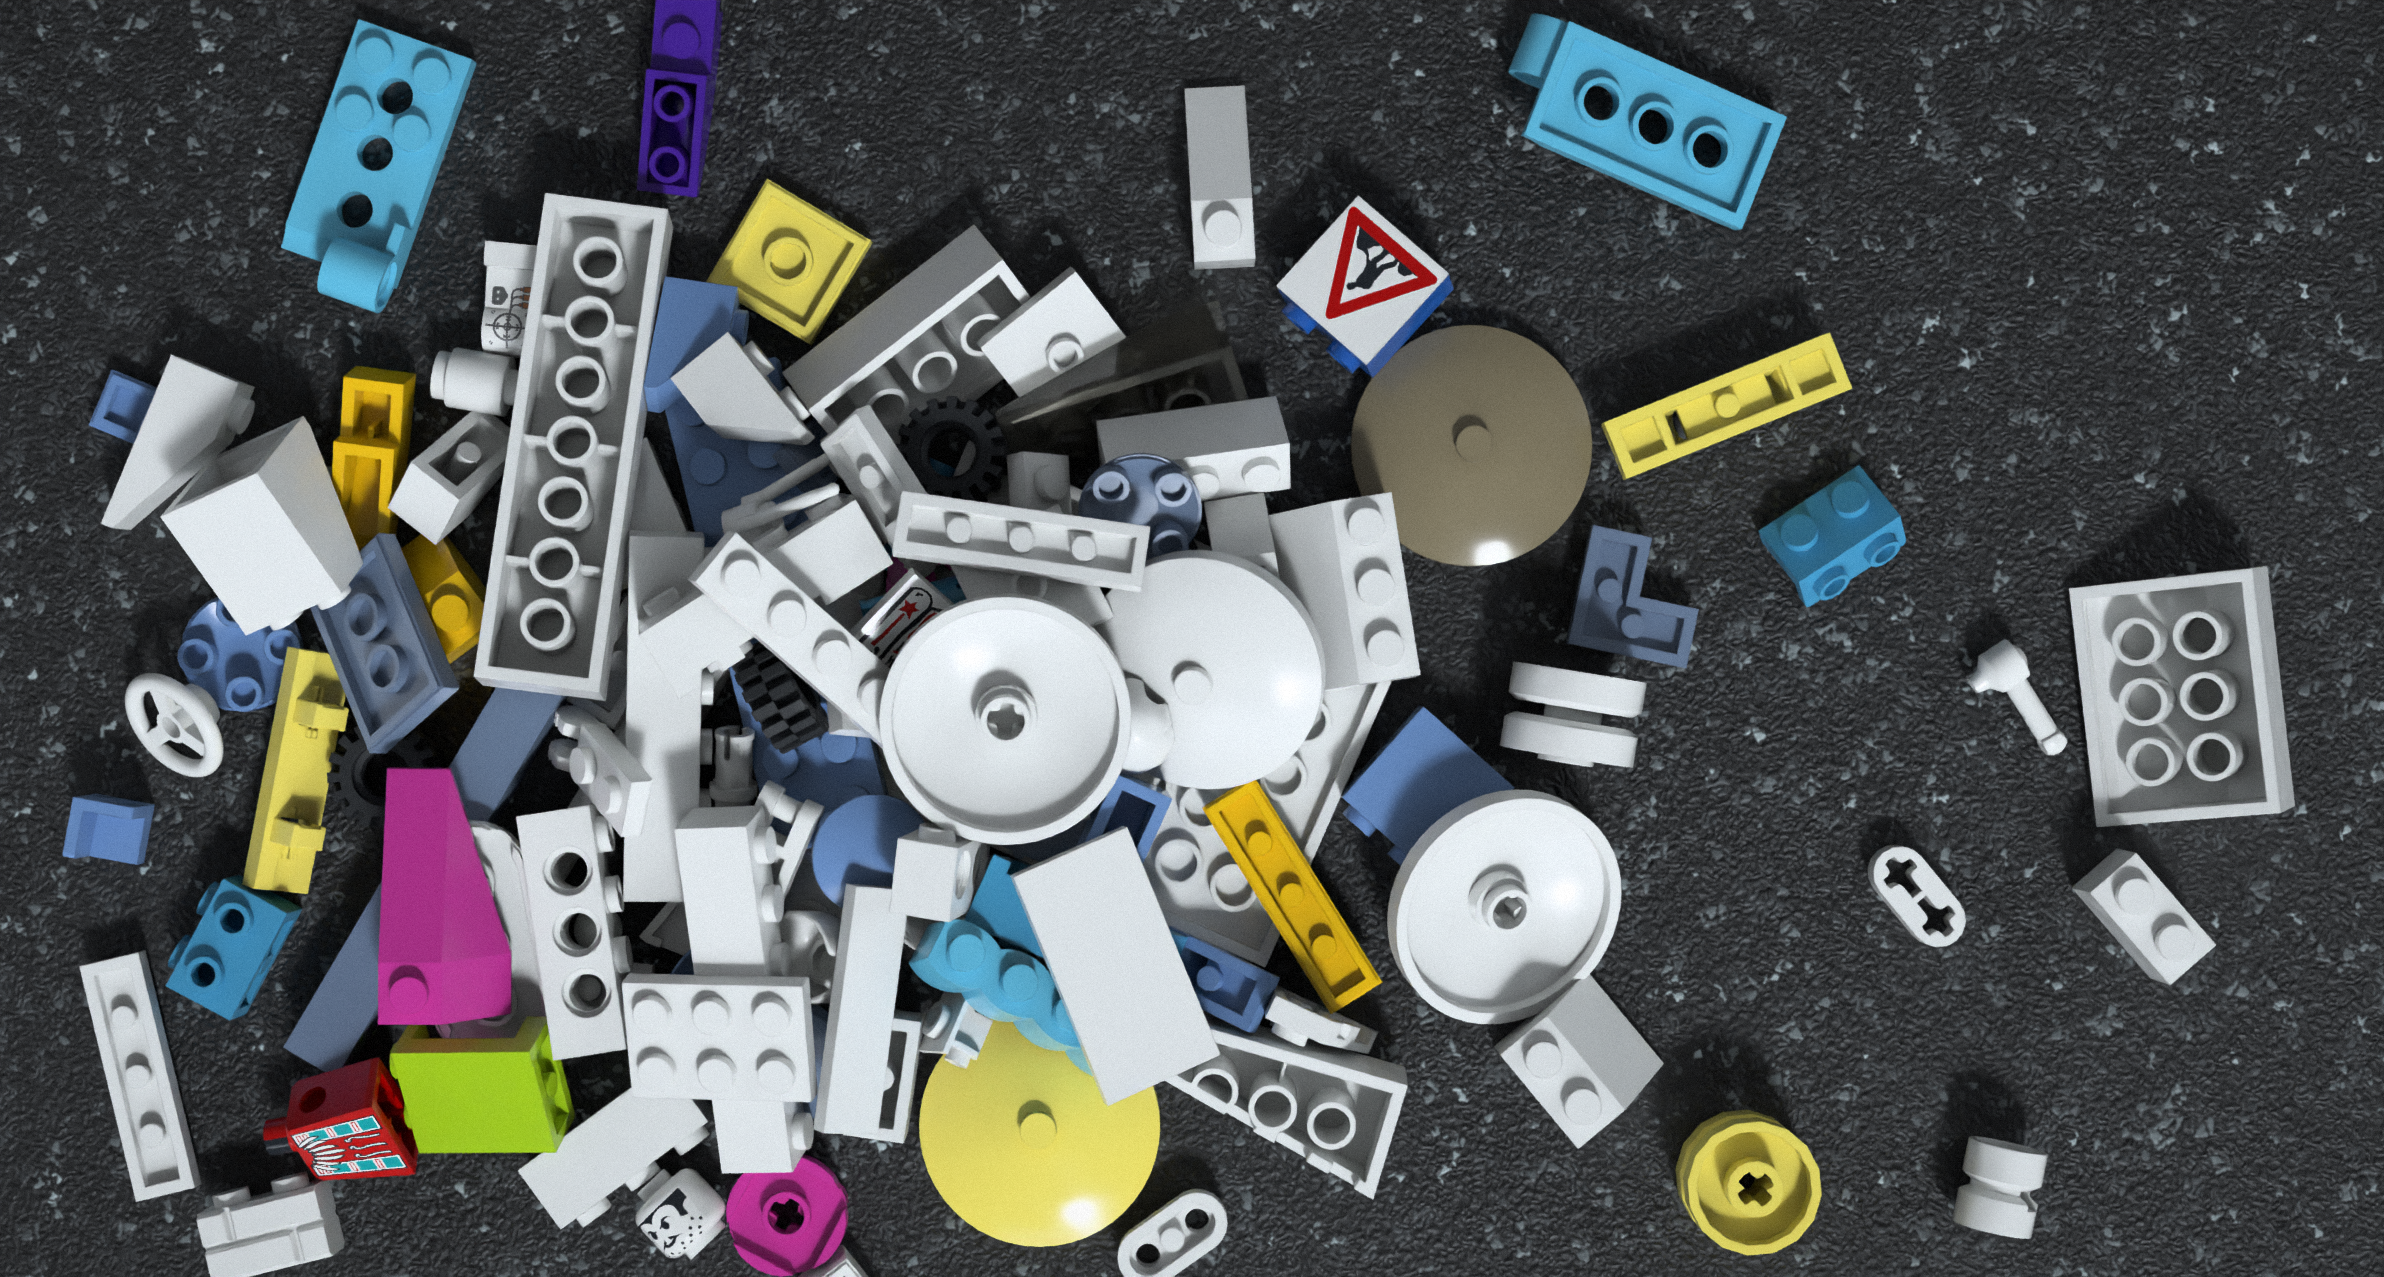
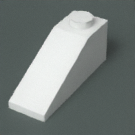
M1245 85L1186 88L1185 108L1194 270L1254 267L1255 240Z
M171 355L101 524L110 528L131 530L200 471L209 459L217 456L230 445L235 434H242L250 423L255 408V402L250 400L255 387L191 360Z

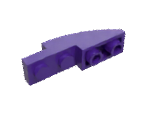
M656 0L651 66L646 69L637 180L638 191L689 197L699 196L708 146L723 18V11H720V0Z

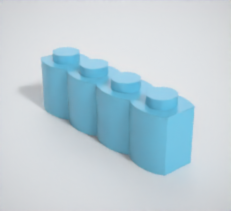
M954 919L951 922L940 921L928 925L909 961L910 967L918 977L939 990L952 993L961 992L968 1004L980 1014L997 1021L1013 1022L1018 1031L1030 1042L1044 1049L1065 1051L1074 1065L1083 1072L1093 1076L1052 976L1039 961L1017 950L1000 949L991 935L968 921Z

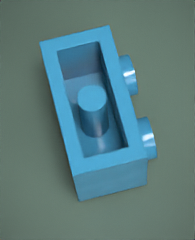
M241 875L224 878L220 884L215 881L206 890L196 911L197 914L203 917L192 937L185 935L172 952L168 967L174 969L166 984V987L229 1021L247 1014L303 909L269 890L253 889L242 885L243 876Z

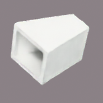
M304 416L209 459L161 516V519L245 635L270 626L274 631L282 629L295 621L305 609L318 605L321 610L336 605L351 592L352 589L349 583L364 564L312 429Z

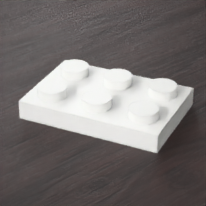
M628 974L623 980L622 993L632 1098L812 1102L818 1093L809 977Z

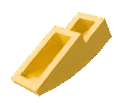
M355 366L343 377L340 436L333 441L331 481L359 551L378 533L395 534L396 536L399 516L391 511L388 506L406 473L414 406L415 373Z

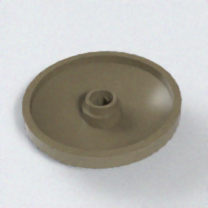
M1482 325L1453 326L1430 332L1400 348L1370 380L1360 398L1353 418L1350 438L1351 466L1361 497L1392 492L1399 542L1402 546L1426 559L1443 564L1470 567L1491 565L1508 561L1533 550L1551 537L1568 519L1583 493L1589 475L1592 459L1591 425L1586 406L1576 384L1562 365L1542 347L1523 336L1501 328Z

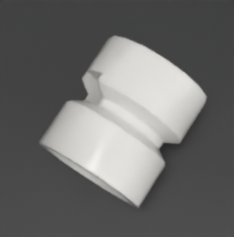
M1970 1136L1962 1169L1971 1178L1970 1184L1959 1187L1952 1220L1961 1225L1992 1234L2030 1239L2038 1204L2030 1197V1192L2042 1187L2048 1154L2031 1147L2007 1141Z

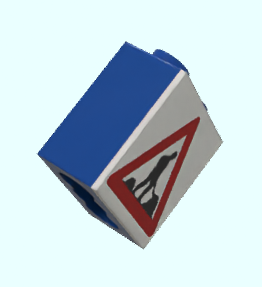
M1360 196L1355 198L1276 285L1284 301L1287 303L1281 311L1293 324L1307 335L1316 328L1332 342L1326 348V351L1342 367L1352 374L1360 367L1372 378L1454 289L1447 271Z

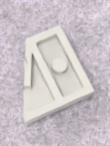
M1278 985L1264 1012L1265 1018L1271 1020L1272 1033L1303 1047L1308 1038L1321 1044L1368 1054L1378 1034V1031L1339 1013L1334 1012L1330 1014L1326 1007Z

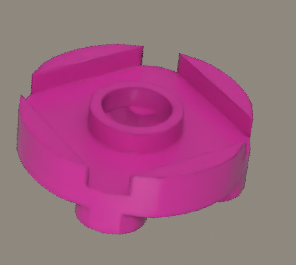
M803 1154L793 1172L743 1173L732 1188L726 1206L727 1223L729 1222L730 1233L734 1239L733 1244L739 1255L748 1264L766 1274L780 1277L791 1276L795 1273L806 1272L813 1267L816 1268L824 1264L834 1254L845 1235L849 1219L847 1207L848 1193L829 1167ZM789 1199H793L800 1204L798 1212L804 1216L803 1224L791 1223L786 1230L781 1229L776 1225L779 1215L771 1210L774 1202L785 1204Z

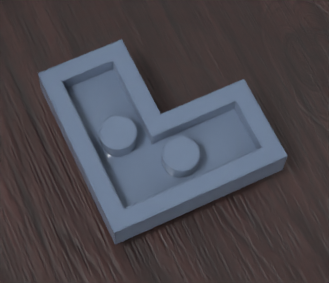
M1596 525L1590 526L1566 638L1567 644L1687 668L1699 609L1640 597L1652 537Z

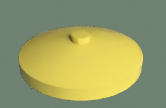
M991 1019L993 1021L977 1060L970 1059L967 1068L964 1069L947 1062L944 1059L946 1054H943L928 1079L922 1098L919 1118L920 1144L927 1171L938 1192L953 1211L977 1230L993 1238L1017 1245L1035 1247L1062 1245L1086 1238L1102 1230L1123 1214L1135 1201L1151 1174L1160 1137V1108L1155 1086L1153 1085L1108 1106L1103 1102L1094 1077L1074 1065L1065 1051H1052L1039 1047L1026 1039L1013 1022Z

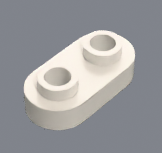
M1187 1190L1130 1229L1123 1236L1118 1248V1265L1123 1276L1174 1277L1215 1248L1222 1241L1227 1230V1213L1222 1201L1215 1194L1207 1190ZM1193 1209L1205 1211L1209 1217L1208 1223L1200 1229L1190 1227L1185 1220L1188 1212ZM1144 1244H1152L1158 1248L1159 1258L1153 1263H1143L1137 1257L1136 1252L1138 1248Z

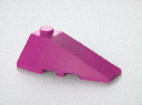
M387 768L378 954V1025H443L512 1013V949L506 931L504 932L493 900L494 895L488 877L486 878L473 840L474 835L451 768Z

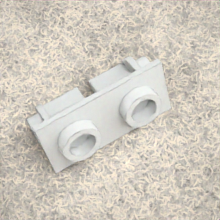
M944 991L940 1001L936 1002L925 1016L922 1025V1032L925 1035L920 1044L919 1051L923 1053L946 1054L944 1059L947 1062L966 1069L970 1059L977 1060L993 1021L975 1012V1009L968 1004L961 992L952 993Z

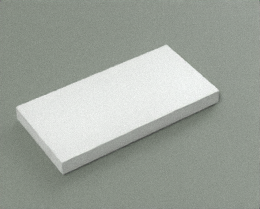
M1121 826L1010 875L1103 1102L1106 1105L1110 1106L1221 1055L1127 827Z

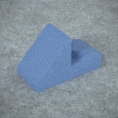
M1169 926L1170 929L1188 937L1180 957L1202 1010L1244 1031L1256 1033L1280 977L1245 961L1244 958Z

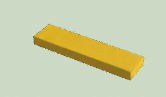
M1257 780L1235 786L1202 807L1330 1014H1333L1382 983Z

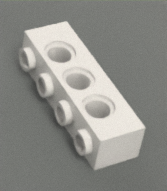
M594 804L517 816L518 834L553 1061L628 1049L622 982L626 978L625 973L633 972V954L629 937L619 936L616 912L624 911L623 889L619 876H610L607 852L615 850L613 827L603 815L601 816V813ZM569 852L580 855L587 865L586 879L578 887L567 884L560 875V862ZM576 913L589 916L596 925V938L589 947L576 944L569 935V922ZM584 974L597 976L605 985L606 997L599 1007L589 1006L579 997L578 983Z

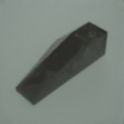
M1216 300L1154 321L996 410L995 413L1011 454L1034 452L1068 455L1069 459L1085 458L1093 449H1099L1096 421L1250 400L1219 301Z

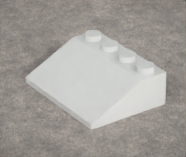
M2267 566L2069 588L2097 827L2282 813L2295 806Z

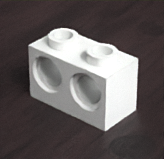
M934 822L922 823L919 825V829L898 838L889 913L951 922L969 912V908L988 867L990 844L972 841L955 835L954 830L943 829Z

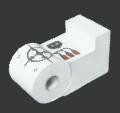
M485 241L484 265L487 266L485 307L481 327L483 352L521 358L537 251L536 245Z

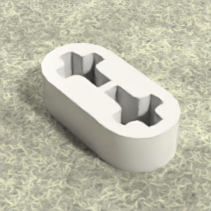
M1900 845L1885 846L1872 856L1868 866V879L1873 889L1910 934L1918 941L1934 947L1948 946L1957 941L1962 935L1966 924L1965 912L1959 901L1922 856L1913 849ZM1889 859L1900 863L1908 860L1911 864L1905 874L1916 889L1910 894L1902 885L1895 882L1886 885L1884 879L1890 872L1885 864ZM1922 898L1934 908L1943 909L1947 907L1949 912L1943 918L1947 926L1944 932L1940 933L1932 928L1924 931L1922 926L1927 922L1928 917L1917 904Z

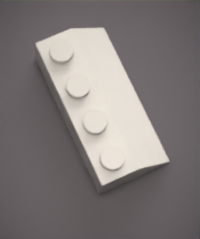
M972 225L782 373L805 407L827 433H830L856 409L870 405L889 436L900 444L901 437L898 431L902 424L908 426L912 420L909 414L916 407L921 412L928 407L926 401L936 398L938 402H945L946 396H957L963 402H966L967 398L975 401L1004 379L977 345L976 341L1031 297L977 227Z

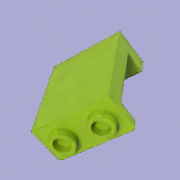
M527 1016L515 1038L430 1039L426 1025H408L398 1042L391 1049L390 1071L392 1076L399 1081L404 1099V1120L407 1127L413 1131L419 1153H556L575 1118L561 1060L553 1061L546 1016Z

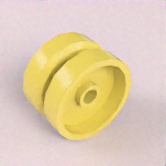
M1751 1110L1722 1112L1699 1124L1683 1143L1676 1165L1678 1195L1691 1219L1722 1248L1747 1256L1775 1253L1796 1242L1814 1221L1822 1196L1820 1171L1807 1145L1773 1117ZM1750 1173L1755 1177L1754 1183L1749 1188L1744 1189L1739 1180L1745 1174Z

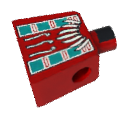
M380 1058L365 1060L297 1081L291 1089L287 1116L268 1119L264 1123L263 1139L268 1153L271 1156L298 1152L315 1178L321 1180L406 1176L416 1173L418 1148L413 1131L407 1127L404 1120L402 1092Z

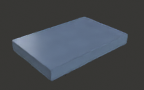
M378 533L359 551L364 564L349 583L352 589L351 592L342 601L328 609L321 610L318 605L312 606L310 609L369 753L386 754L459 689V685L395 534Z

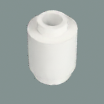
M455 347L452 352L439 351L431 374V396L435 399L444 400L446 407L504 417L508 413L510 406H514L519 370H516V360L510 356Z

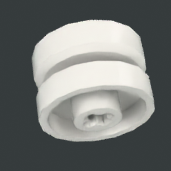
M1513 662L1509 693L1519 700L1545 704L1544 715L1517 711L1505 715L1500 746L1538 753L1537 758L1573 765L1593 767L1594 762L1633 768L1638 737L1627 729L1601 725L1602 715L1604 713L1633 718L1641 714L1647 683Z

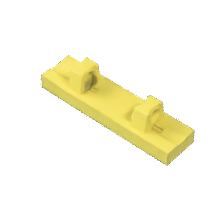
M1829 332L1602 423L1601 426L1612 449L1622 478L1626 480L1852 389V386ZM1674 411H1676L1686 439L1681 438L1674 428L1672 418Z
M287 646L242 885L253 889L308 894L316 851H322L326 827L321 826L329 785L327 783V772H331L333 764L329 762L331 753L335 752L339 731H345L349 708L344 707L346 695L328 652ZM281 817L295 818L299 820L298 823L281 819Z

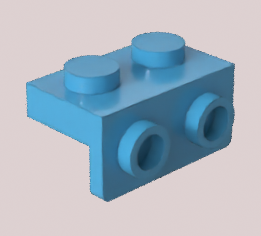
M1859 465L1758 531L1762 543L1794 582L1799 598L1806 607L1812 606L1819 600H1829L1836 597L1848 586L1851 579L1871 566L1879 567L1886 564L1896 556L1900 547L1906 543L1901 515Z

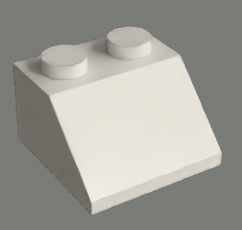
M1591 975L1585 980L1579 979L1543 1011L1527 1018L1494 1046L1501 1057L1578 1149L1624 1112L1664 1064Z

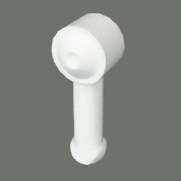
M2004 639L1978 656L1977 671L1968 679V682L1976 693L1987 689H1993L2002 693L2007 692L2037 739V744L2047 756L2056 755L2065 748L2067 740L2064 734L2057 728L2026 679L2030 676L2026 655L2019 647L2012 645L2008 640Z

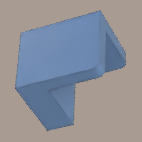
M101 794L73 797L63 857L77 859L91 856L135 865L143 864L155 804Z

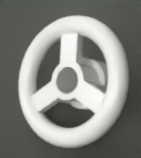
M159 673L141 674L130 682L125 693V709L135 734L145 748L162 764L179 774L189 777H204L213 773L221 764L224 747L217 725L220 719V712L212 696L198 685L187 684L184 686L177 680ZM148 691H150L159 712L157 715L158 725L154 728L144 708V695ZM168 740L175 743L183 742L203 757L201 759L188 758L175 751L166 742Z

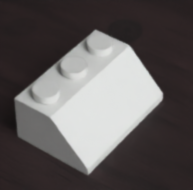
M1392 492L1330 501L1268 515L1279 579L1301 601L1311 616L1322 643L1326 668L1324 691L1407 679L1421 675Z

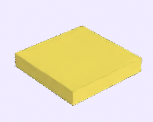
M767 179L706 282L738 287L739 303L812 346L873 242Z

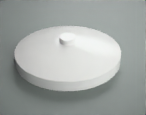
M1185 550L1167 553L1145 561L1141 592L1113 588L1108 590L1104 597L1114 617L1093 628L1105 640L1116 656L1125 678H1135L1142 681L1145 686L1146 695L1152 702L1168 704L1172 727L1175 733L1174 744L1165 762L1146 771L1148 774L1184 787L1197 789L1231 788L1250 783L1273 772L1298 750L1311 730L1321 707L1325 690L1326 668L1322 643L1314 622L1301 601L1283 582L1262 567L1234 555L1208 550Z
M999 593L977 596L951 605L928 619L910 636L897 654L887 676L880 703L879 725L883 753L892 776L903 794L917 810L941 828L954 830L955 835L987 844L1013 845L1039 841L1063 832L1084 819L1103 801L1120 775L1128 754L1131 740L1132 713L1129 690L1121 666L1108 644L1093 627L1072 611L1054 602L1025 594Z
M1517 789L1498 791L1471 799L1457 806L1431 825L1418 839L1403 861L1395 878L1388 905L1387 927L1391 951L1398 968L1409 984L1425 1001L1440 1012L1458 1020L1477 1024H1501L1522 1020L1540 1013L1579 979L1585 980L1604 955L1613 937L1621 906V877L1615 854L1600 829L1581 811L1570 803L1544 792Z

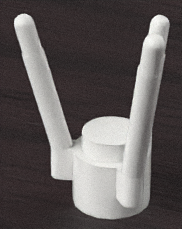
M826 453L814 458L761 491L741 497V505L723 511L721 519L724 535L727 531L736 532L751 545V541L777 525H784V516L837 495L840 491L839 485L831 483L777 505L771 501L830 465L832 462Z

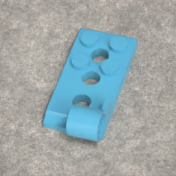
M1531 14L1508 71L1518 80L1540 89L1521 136L1537 143L1543 148L1733 230L1743 228L1787 119L1786 116L1571 21L1564 22L1543 14ZM1592 86L1605 88L1612 97L1613 108L1605 120L1592 118L1584 107L1585 94ZM1648 109L1661 113L1667 123V133L1658 144L1647 142L1639 131L1640 117ZM1702 133L1714 136L1721 147L1720 159L1711 168L1699 164L1693 154L1694 142Z
M358 19L287 218L284 239L281 248L322 262L317 283L319 293L375 313H380L387 305L393 289L398 287L477 64L474 60ZM395 82H406L413 91V100L410 107L399 114L388 113L383 106L384 91ZM377 138L387 139L393 149L391 162L382 170H368L362 157L365 146ZM366 195L373 207L370 220L361 227H349L345 223L342 214L345 202L352 196Z

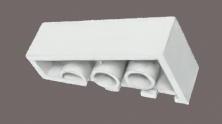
M837 494L809 506L804 511L809 519L788 532L784 525L780 524L751 541V545L757 552L821 608L829 605L893 564L852 494L842 500ZM696 586L679 595L675 587L662 592L643 605L647 615L638 619L639 636L678 700L698 688L691 676L706 667L710 672L719 669L725 671L744 659V654L753 648L751 640L755 637Z
M1203 1010L1221 1055L1164 1081L1220 1113L1230 1114L1252 1127L1253 1132L1273 1143L1275 1141L1305 1157L1306 1162L1327 1174L1329 1172L1354 1185L1355 1190L1374 1199L1408 1087L1406 1068L1338 1047L1321 1044L1310 1039L1307 1040L1304 1047L1299 1046L1272 1033L1271 1028L1259 1025L1256 1033L1247 1032Z

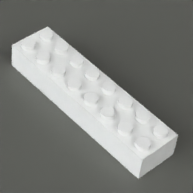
M545 193L473 676L483 686L606 701L647 415V404L643 386L664 279L667 275L673 225L668 209Z

